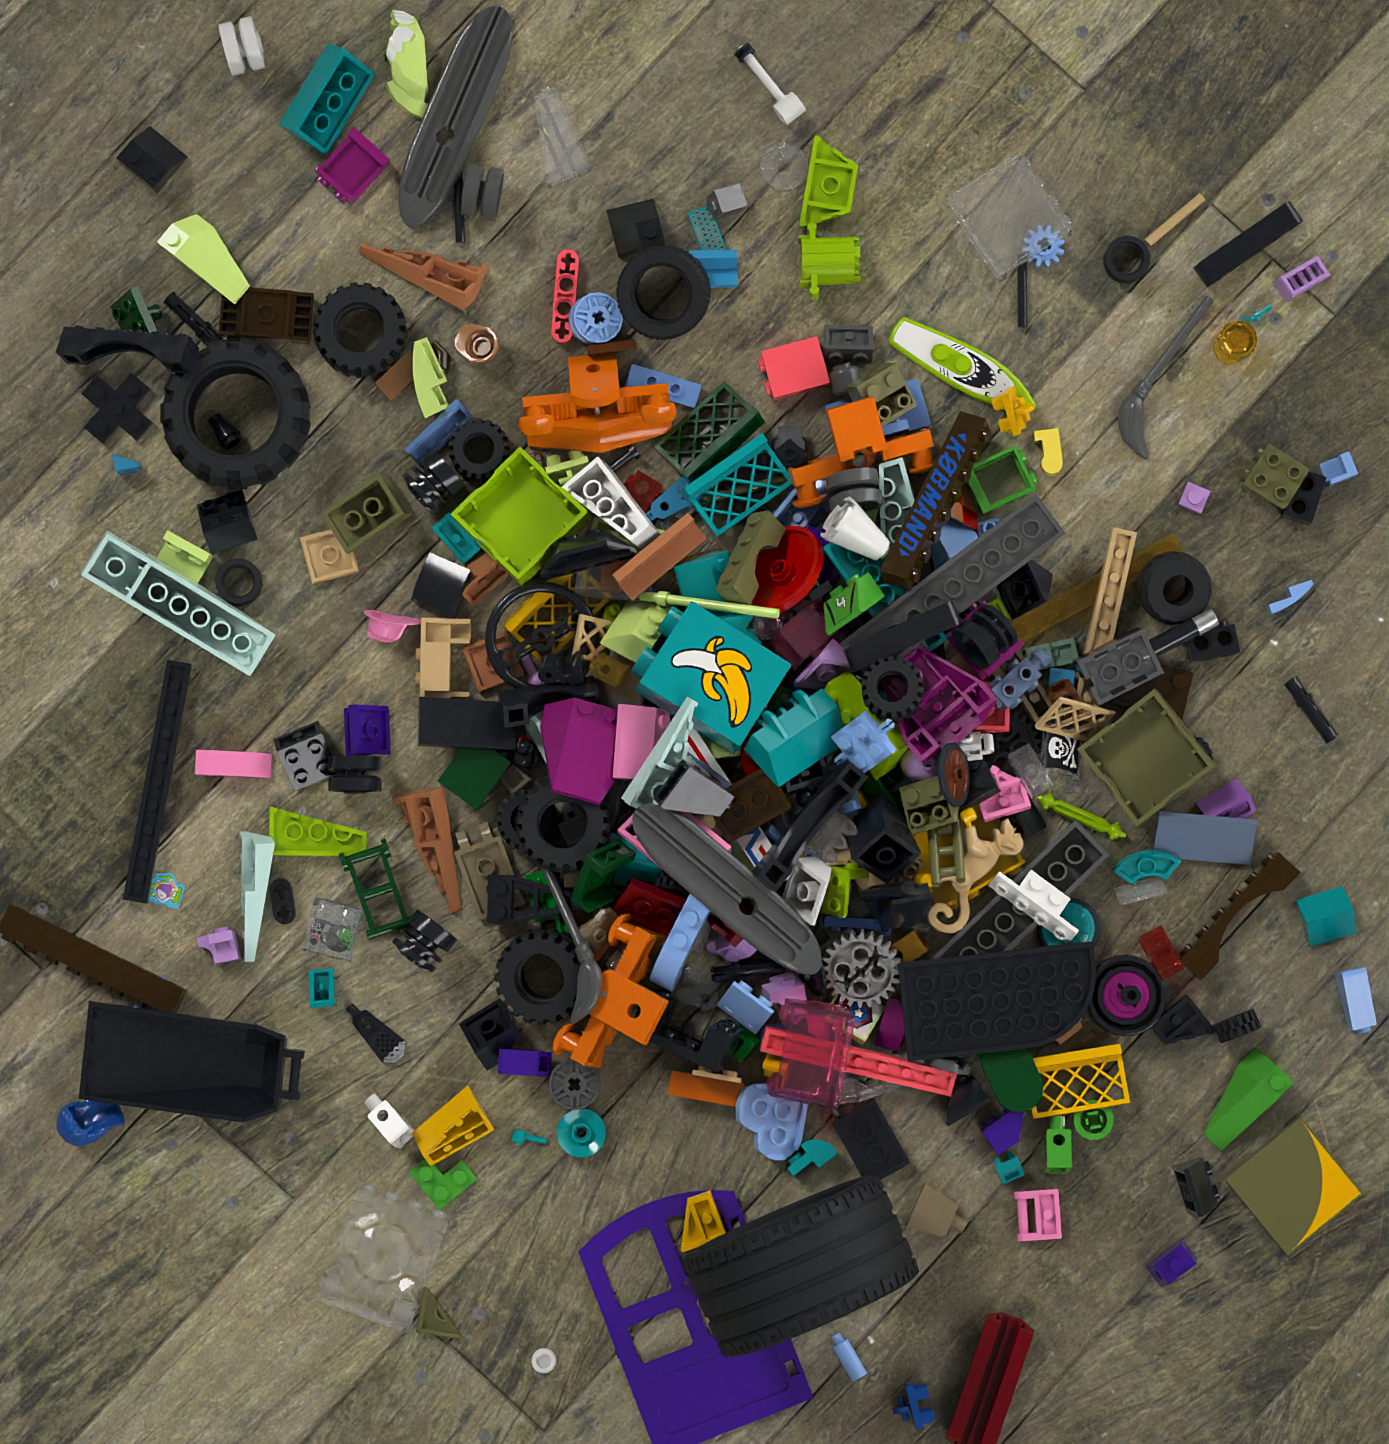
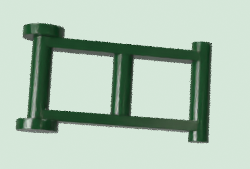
M386 838L381 839V845L345 856L344 852L339 853L344 871H350L368 922L370 930L366 931L368 940L410 927L408 920L411 916L407 917L387 859L392 856ZM381 855L390 882L362 891L353 864ZM393 892L402 919L375 928L366 900Z

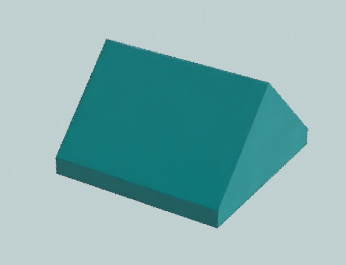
M1343 886L1295 900L1309 947L1357 933L1354 909Z

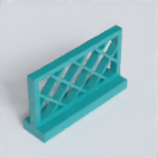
M763 433L681 491L682 495L686 500L690 501L716 538L792 485L788 471L767 444L768 440ZM763 451L770 457L769 467L756 465L757 455ZM751 459H753V463H752V464H748V463H747V462H749ZM741 466L752 468L750 481L736 479L737 471ZM755 469L768 471L767 484L753 482ZM734 472L733 478L727 477ZM772 472L781 473L787 482L781 486L770 485ZM720 481L732 482L730 495L717 492ZM736 483L749 485L747 498L734 495ZM714 486V491H713V492H712V491H707V490H709L710 488H712V487ZM752 486L766 488L765 497L762 500L751 499ZM769 489H775L769 494ZM702 494L712 495L711 508L701 507L696 498ZM716 496L730 499L728 511L714 509ZM733 499L746 502L745 512L742 514L731 512ZM750 502L756 503L755 505L749 508ZM714 513L727 515L726 525L719 530L712 522ZM730 516L736 517L730 522Z

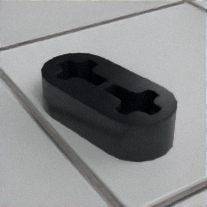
M278 878L270 885L273 915L278 923L290 924L296 917L293 888L288 880ZM280 882L288 888L287 891H284L285 900H281L280 894L274 891V888H277ZM281 903H285L286 909L292 912L291 915H288V920L286 921L278 915V912L282 911Z

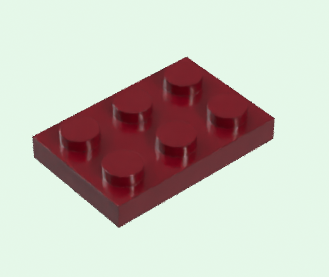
M631 877L612 904L611 909L618 917L622 914H630V922L668 937L686 899Z

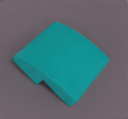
M456 506L436 523L432 529L462 564H465L479 553L482 548L454 522L451 513L458 507Z

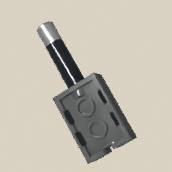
M1209 609L1149 640L1144 630L1137 627L1072 661L1080 678L1087 679L1089 683L1085 688L1092 703L1099 706L1163 674L1164 671L1157 659L1158 656L1217 627L1219 622L1213 610Z

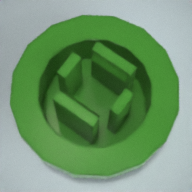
M1088 1100L1086 1102L1095 1104L1098 1100ZM1109 1107L1075 1112L1073 1124L1076 1131L1082 1137L1089 1140H1099L1111 1131L1114 1124V1116Z

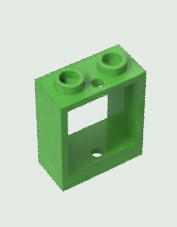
M1015 445L974 464L971 469V476L966 485L981 516L1027 496L1036 490L1037 480L1032 471H1027L1024 464L1027 462L1023 451L1021 449L1017 450ZM1011 456L1025 488L993 504H989L975 473Z

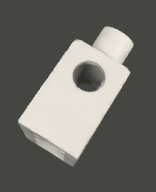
M376 1094L371 1095L364 1102L371 1111L367 1117L391 1145L400 1149L413 1137L414 1127L391 1102L387 1100L382 1102ZM388 1114V1119L384 1121V1116Z

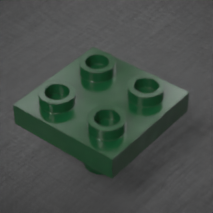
M139 287L129 289L111 305L112 315L118 322L120 329L128 332L142 330L154 334L157 329L153 320H159L163 315L162 309L158 304L146 306Z

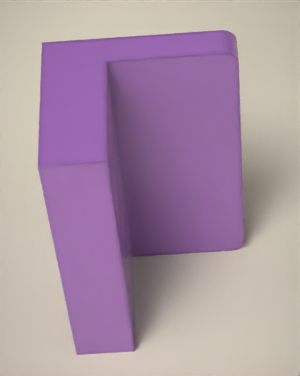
M1237 779L1196 803L1200 812L1208 816L1244 819L1257 811L1250 794Z

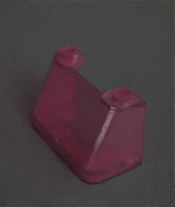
M785 998V1003L780 1008V1019L783 1020L787 1028L778 1073L774 1072L767 1079L766 1089L768 1094L776 1098L836 1110L840 1103L854 1029V1017L841 1004Z

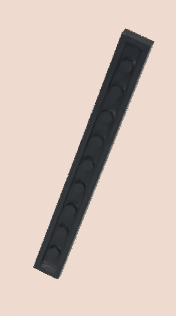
M167 660L123 900L148 904L191 675L192 664Z

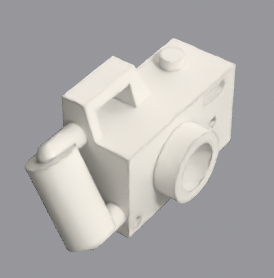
M971 732L957 743L968 761L982 760L983 755L994 752L993 735L989 733ZM981 739L984 740V750H982V740H981Z

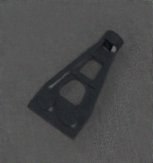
M488 874L487 923L515 924L560 914L561 912L558 906L547 909L540 908V893L552 894L547 884L516 875ZM516 889L527 890L533 894V906L530 909L516 911L513 908L514 891ZM561 889L570 911H585L574 901L572 902L573 906L571 905L572 891Z

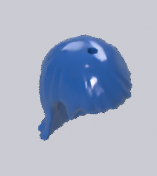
M90 1100L80 1103L74 1101L61 1108L57 1117L56 1128L58 1134L65 1142L74 1146H85L101 1138L110 1128L124 1125L125 1118L121 1107L117 1104Z

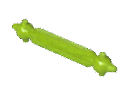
M1052 793L1036 796L1043 810L1046 811L1052 808L1057 814L1073 821L1077 820L1078 823L1098 832H1107L1111 840L1118 837L1125 838L1127 835L1119 826L1120 823L1115 822V824L1110 825L1104 818L1063 800H1055Z

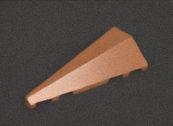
M367 242L360 245L359 254L463 311L476 299L488 271V265L484 263L481 264V267L467 265V260L460 259L459 263L444 260L443 256L411 250H406V253L394 252L392 247L385 246L383 250L370 247Z
M445 787L425 788L392 797L393 803L399 804L404 814V817H402L404 824H409L415 836L412 840L428 872H433L439 883L436 887L438 892H443L449 903L448 911L455 912L461 909Z

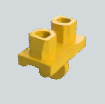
M1015 386L1008 387L1003 393L994 396L991 401L995 411L1005 409L1007 416L1001 417L998 420L1000 431L1012 432L1013 436L1020 435L1021 430L1027 427L1025 422L1031 420L1029 412L1035 409L1034 404L1026 403L1023 396L1018 398Z

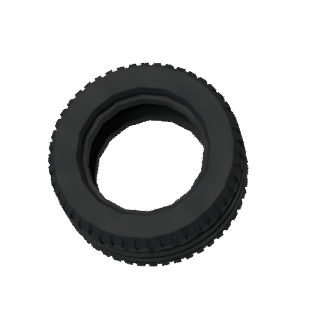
M657 246L644 250L625 265L618 278L616 287L618 309L620 308V313L623 319L626 320L625 322L634 331L645 337L656 340H669L680 337L692 330L702 320L708 310L711 298V285L707 272L696 257L694 258L692 254L681 248ZM666 266L674 268L683 275L688 284L690 294L688 304L682 314L676 318L660 319L653 317L645 311L639 301L638 287L640 279L652 267Z

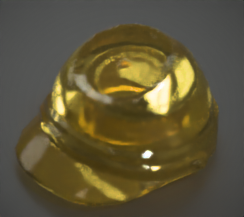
M1232 321L1224 324L1213 344L1215 356L1227 365L1237 364L1254 353L1257 345L1256 330L1245 321Z

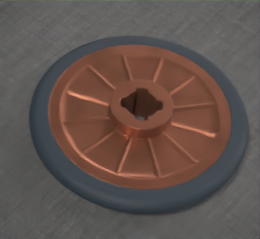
M950 742L942 748L939 755L938 780L945 800L954 807L961 806L968 796L970 774L963 750L956 743Z

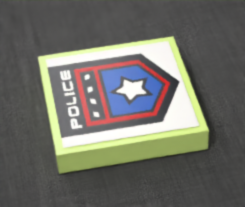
M844 981L846 991H848L850 983ZM835 995L821 1019L863 1045L884 1011L885 1006L878 1004L875 1000H872L871 1007L866 1002H863L862 1007L859 1008L857 1001H854L849 1006V999L846 998L844 1001L839 1002L841 995Z

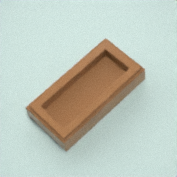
M410 350L405 353L374 383L391 402L414 381L413 353Z

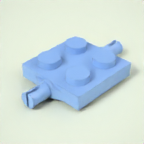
M864 711L831 736L842 751L841 754L834 758L835 763L840 759L843 761L849 760L863 773H866L896 750L886 733L894 728V722L887 726L892 721L887 719L880 725L872 719L867 711Z

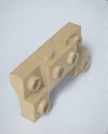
M421 618V648H416V662H420V672H416L415 677L416 687H420V697L470 700V692H451V644H471V619Z

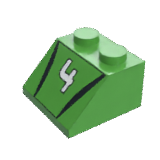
M869 572L862 577L858 574L854 575L846 581L848 585L846 588L843 589L840 585L829 593L831 598L824 602L825 628L828 636L885 597Z

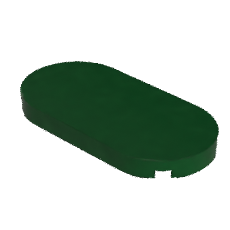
M1028 1048L976 1054L994 1096L1003 1108L1015 1113H1024L1030 1111L1038 1104L1043 1094V1082Z

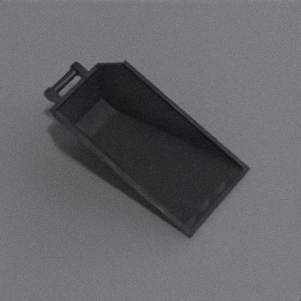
M89 1001L79 1099L244 1123L277 1112L280 1107L281 1098L300 1100L298 1088L301 1060L304 1058L305 1050L287 1048V1038L285 1035L257 1024ZM285 1057L292 1058L288 1090L282 1089Z

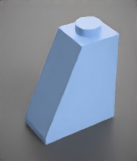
M1366 967L1335 973L1349 1030H1356L1357 1034L1371 1031L1370 1026L1377 1025Z

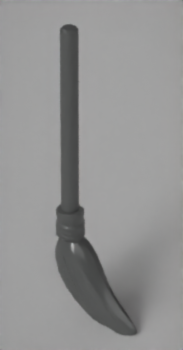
M1209 296L1203 299L1146 377L1139 380L1131 394L1125 397L1119 408L1118 425L1122 440L1134 452L1146 460L1148 459V451L1144 437L1145 410L1143 401L1152 390L1151 385L1212 305L1213 299Z
M540 867L575 943V952L581 964L577 975L576 1002L570 1019V1023L573 1024L584 1018L595 1008L602 990V973L599 965L594 960L589 944L584 942L553 871Z

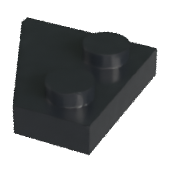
M1187 994L1163 1012L1159 1020L1151 1027L1164 1045L1216 1033L1214 1027Z

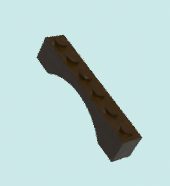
M1279 852L1274 855L1269 853L1260 863L1263 867L1259 872L1253 871L1244 880L1247 885L1241 891L1236 889L1228 898L1230 901L1225 909L1220 907L1211 917L1214 921L1208 927L1206 925L1202 926L1195 934L1197 940L1192 945L1187 943L1178 953L1181 957L1177 961L1198 980H1203L1218 963L1223 934L1236 913L1247 903L1259 896L1285 890L1300 873Z

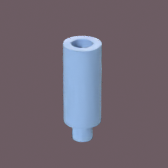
M840 1332L833 1335L832 1339L835 1343L833 1349L850 1380L853 1382L866 1375L867 1372L848 1338L844 1340Z

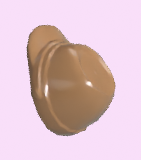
M466 324L457 333L454 346L471 364H482L494 359L499 350V341L491 327Z

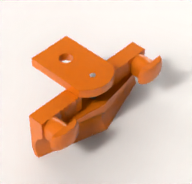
M615 352L568 357L571 393L522 397L524 417H520L518 424L520 431L527 435L528 446L602 453L667 434L672 429L671 421L674 420L677 409L675 404L669 400L668 383L619 388Z
M622 914L614 921L609 931L608 941L612 947L618 945L619 941L627 945L626 950L623 951L622 959H619L615 970L602 972L601 994L595 1008L589 1013L592 1015V1018L589 1019V1023H586L587 1027L582 1032L583 1036L574 1032L576 1024L568 1023L558 1031L553 1042V1052L555 1055H561L565 1050L572 1054L571 1059L583 1066L602 1068L605 1047L611 1045L617 1031L624 1033L643 1045H647L669 1001L638 983L640 979L644 980L654 960L650 957L651 954L668 938L667 936L631 924L629 922L631 919L630 914ZM637 1004L641 1008V1013L637 1018H633L631 1008Z

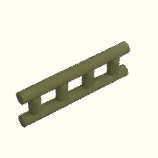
M958 812L957 822L928 830L932 887H940L941 878L956 876L957 883H964L966 881L961 819ZM952 834L953 845L939 848L938 837ZM954 855L955 866L940 869L939 858Z

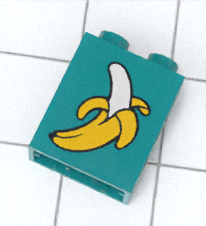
M693 601L690 602L684 613L672 606L657 629V632L667 637L662 648L657 654L646 647L630 671L641 678L635 692L675 716L687 697L698 702V706L694 708L693 729L732 754H735L792 664Z

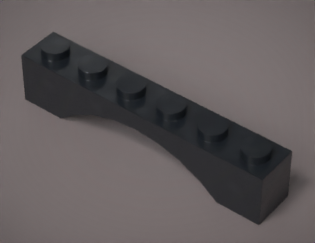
M79 325L63 328L56 349V353L67 364L89 365L99 358L119 352L145 353L159 360L169 372L191 374L199 351V347L192 338L182 333L178 335H169L164 332L153 334L142 330L128 332L124 329L106 330L102 327L90 329Z
M841 760L752 870L753 876L768 889L776 892L791 874L800 855L815 834L857 792L868 776L851 761Z

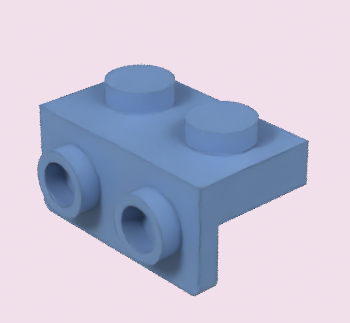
M795 488L790 489L785 494L783 503L779 508L773 509L771 513L784 527L801 526L807 528L823 510L822 506L817 504L806 508L794 507L792 502L798 500Z

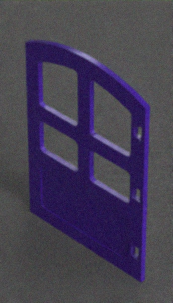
M710 1190L671 1195L633 1209L608 1224L578 1251L615 1346L616 1355L620 1359L652 1444H698L814 1398L791 1339L744 1356L723 1357L717 1346L718 1341H715L714 1337L708 1333L697 1305V1301L700 1299L699 1295L694 1293L691 1283L687 1279L666 1225V1219L685 1214L687 1198ZM711 1190L718 1212L723 1214L729 1231L733 1230L729 1220L736 1216L740 1226L746 1224L734 1191ZM643 1227H648L671 1283V1289L628 1307L621 1308L618 1305L603 1266L602 1257L631 1234ZM674 1308H679L690 1332L692 1344L651 1361L641 1362L630 1336L629 1327ZM792 1359L798 1374L789 1376L785 1363Z

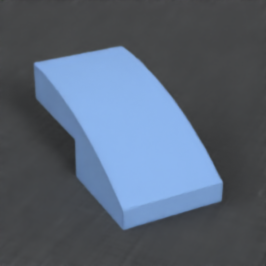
M1312 580L1287 588L1285 590L1287 599L1266 606L1268 615L1275 614L1300 599L1313 585Z

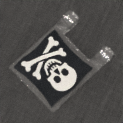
M1047 721L1045 724L1052 725L1055 723ZM1071 726L1062 727V729L1071 730L1074 728ZM1043 731L1040 770L1035 779L1036 787H1052V772L1068 776L1063 788L1065 793L1078 794L1081 792L1082 786L1079 780L1081 754L1077 750L1082 745L1081 740Z

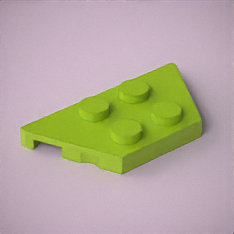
M816 135L814 136L799 228H805L811 222L818 224L849 215L851 212L858 164L843 156L840 151L834 147L832 148Z

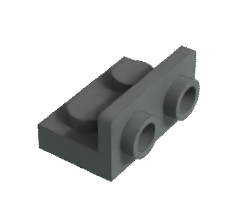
M824 326V362L833 364L850 362L856 364L872 363L873 326Z

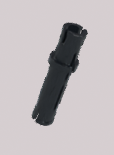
M175 292L170 293L163 303L196 332L195 336L197 338H202L208 345L211 342L223 340L212 328V324L209 321L205 322ZM179 307H181L192 319H190ZM197 324H199L209 335H211V337L208 336Z
M1295 676L1287 681L1284 686L1295 699L1296 706L1304 711L1325 743L1328 744L1338 737L1339 734L1313 700L1314 696L1311 692L1308 693L1298 677Z
M772 959L741 964L739 962H732V965L712 966L711 972L714 974H711L713 982L729 979L740 981L741 978L785 973L786 968Z

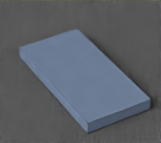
M1159 811L1153 850L1170 853L1179 859L1250 865L1257 821L1255 819Z

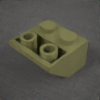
M883 363L846 386L853 402L871 396L874 397L882 427L917 406L896 363Z
M938 776L899 787L908 827L912 835L957 822L959 806H951L945 800L940 789Z

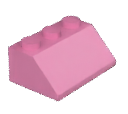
M618 704L613 778L632 782L670 724V713L655 707Z

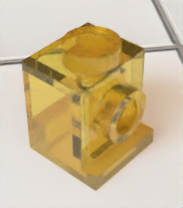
M600 653L599 656L595 655L589 665V668L592 669L591 676L615 688L621 686L630 667L629 664L606 653ZM605 664L610 667L608 674L602 671V667Z

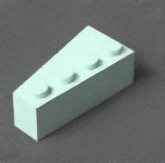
M903 457L879 464V489L883 499V505L880 506L881 532L890 541V549L915 501Z

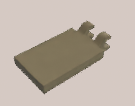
M488 821L478 825L482 835L480 839L469 842L465 830L455 833L461 849L454 853L479 921L487 918L488 874L515 875L501 836L493 837ZM520 888L514 891L513 908L525 904Z

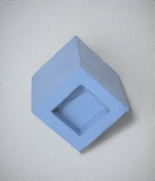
M1349 451L1319 465L1322 475L1327 477L1325 481L1327 487L1353 478L1358 474Z

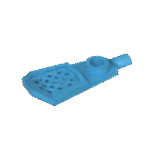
M684 476L651 503V510L645 513L650 521L655 518L663 520L692 506L690 501H687L681 493L689 485ZM702 495L696 498L698 502L703 500ZM666 504L668 506V510H661L660 505Z

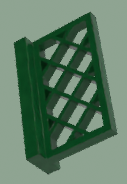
M724 381L654 445V448L690 484L726 459L765 422L759 411L753 406L751 407ZM727 391L730 394V402L718 403V397ZM744 407L747 410L741 417H733L734 408ZM729 408L728 418H717V409ZM705 409H713L712 419H700V414ZM711 424V434L699 435L700 425ZM716 424H728V428L724 433L715 434ZM695 425L694 435L682 436L683 429L686 426ZM694 440L693 450L681 451L682 441ZM698 440H710V446L705 450H697ZM669 442H677L676 451L666 452L663 447ZM692 456V462L683 468L680 465V457Z

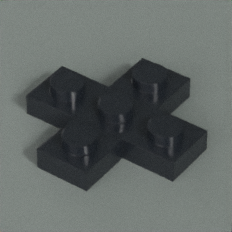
M132 373L126 377L116 390L96 376L81 393L99 409L84 428L102 444L107 441L119 426L138 441L153 424L152 421L135 408L149 392L150 388Z

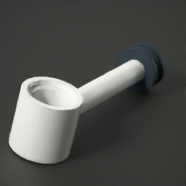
M750 43L740 46L734 56L739 59L740 63L745 61L776 99L777 103L772 108L779 119L787 126L806 111L804 105L793 92H790L788 95L782 93L753 56L755 50Z

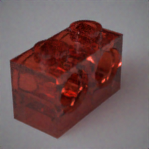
M637 470L635 475L631 473L624 483L627 491L644 513L649 511L651 503L656 500L663 489L662 484ZM639 482H645L649 485V490L644 494H640L635 490V486Z
M1162 925L1137 936L1149 962L1157 969L1162 980L1184 969Z

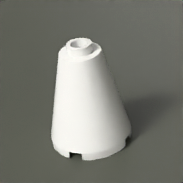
M851 497L843 499L846 504L842 507L837 505L822 527L826 532L821 533V537L872 560L884 559L890 551V541Z

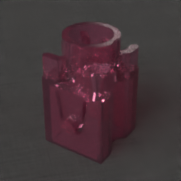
M820 597L808 604L769 640L783 658L792 664L791 667L794 670L825 645L841 629L839 628L829 636L826 633L824 602L830 599L828 597L823 599Z

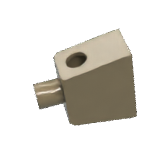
M924 1183L905 1225L912 1229L945 1237L949 1228L962 1234L968 1220L955 1215L958 1204Z

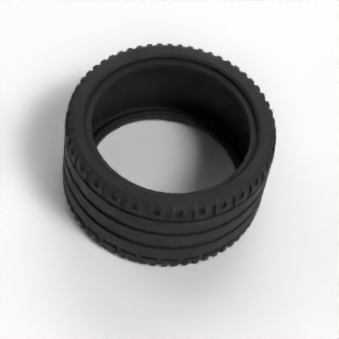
M878 1175L861 1176L791 1203L718 1236L690 1251L682 1260L685 1272L690 1275L688 1279L694 1293L699 1295L700 1299L698 1302L704 1316L710 1321L708 1325L715 1341H718L717 1346L723 1357L744 1356L802 1335L863 1308L898 1290L914 1279L919 1273L916 1259L912 1258L913 1252L907 1238L902 1236L903 1229L897 1215L892 1212L893 1206L887 1192L883 1191L884 1185Z

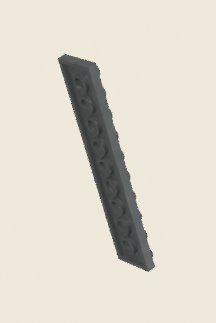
M1037 494L1033 495L912 587L911 591L908 590L850 634L840 644L846 649L951 600L958 614H960L1065 534L1064 530ZM923 641L891 656H894V659L902 658ZM867 666L860 670L863 674H865V672L868 671L870 668L869 666Z

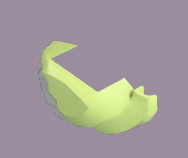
M392 10L390 14L392 19L390 21V28L393 34L385 50L391 65L392 81L387 82L386 88L390 98L408 115L422 120L428 103H425L429 91L425 54L426 41L414 16L404 11Z

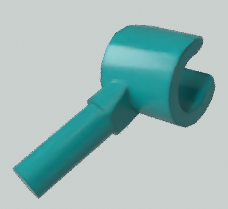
M521 1129L514 1130L510 1138L519 1145H522L525 1139L541 1144H546L547 1138L528 1134Z

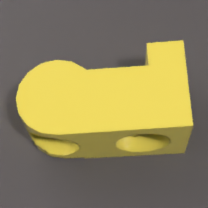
M1059 429L1034 431V444H1041L1043 458L1040 462L1041 471L1047 476H1054L1061 470L1063 465Z

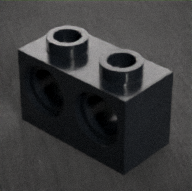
M1308 472L1305 479L1311 484L1310 490L1304 491L1299 487L1288 506L1284 509L1279 508V510L1283 511L1281 517L1307 526L1312 524L1327 477ZM1293 502H1300L1303 505L1304 510L1302 514H1297L1292 510Z
M1228 621L1219 622L1217 627L1197 636L1203 638L1206 642L1203 650L1195 648L1193 643L1195 638L1185 642L1189 663L1240 653L1235 624L1228 625ZM1219 633H1226L1229 636L1230 641L1228 645H1221L1218 642L1217 637Z

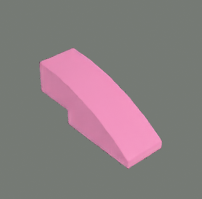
M196 750L195 774L223 777L271 778L272 754Z

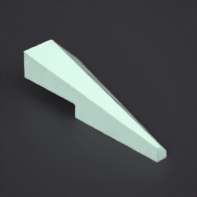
M690 697L685 699L621 797L628 805L634 808L644 804L658 805L653 798L682 759L686 761L689 748L687 740L689 731L693 729L694 724L692 722L694 708L698 706V702Z
M239 831V839L242 841L240 861L242 916H244V931H242L244 938L243 960L244 962H254L275 843L270 836Z

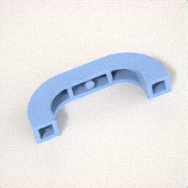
M689 894L656 960L649 979L670 992L675 990L685 970L683 965L710 913V910L691 894Z

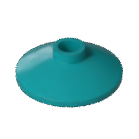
M583 1108L568 1112L562 1117L557 1127V1139L561 1148L574 1157L584 1158L595 1154L604 1144L606 1137L603 1120L598 1114L589 1109ZM579 1128H584L586 1130L585 1137H579L577 1135V1130Z

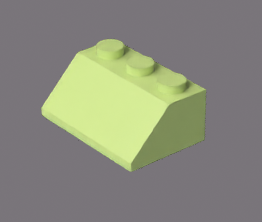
M641 600L627 602L600 644L636 663L646 647L654 651L663 637L661 633L657 632L658 627L673 606L676 609L677 607L670 604L668 607L659 606L655 602Z

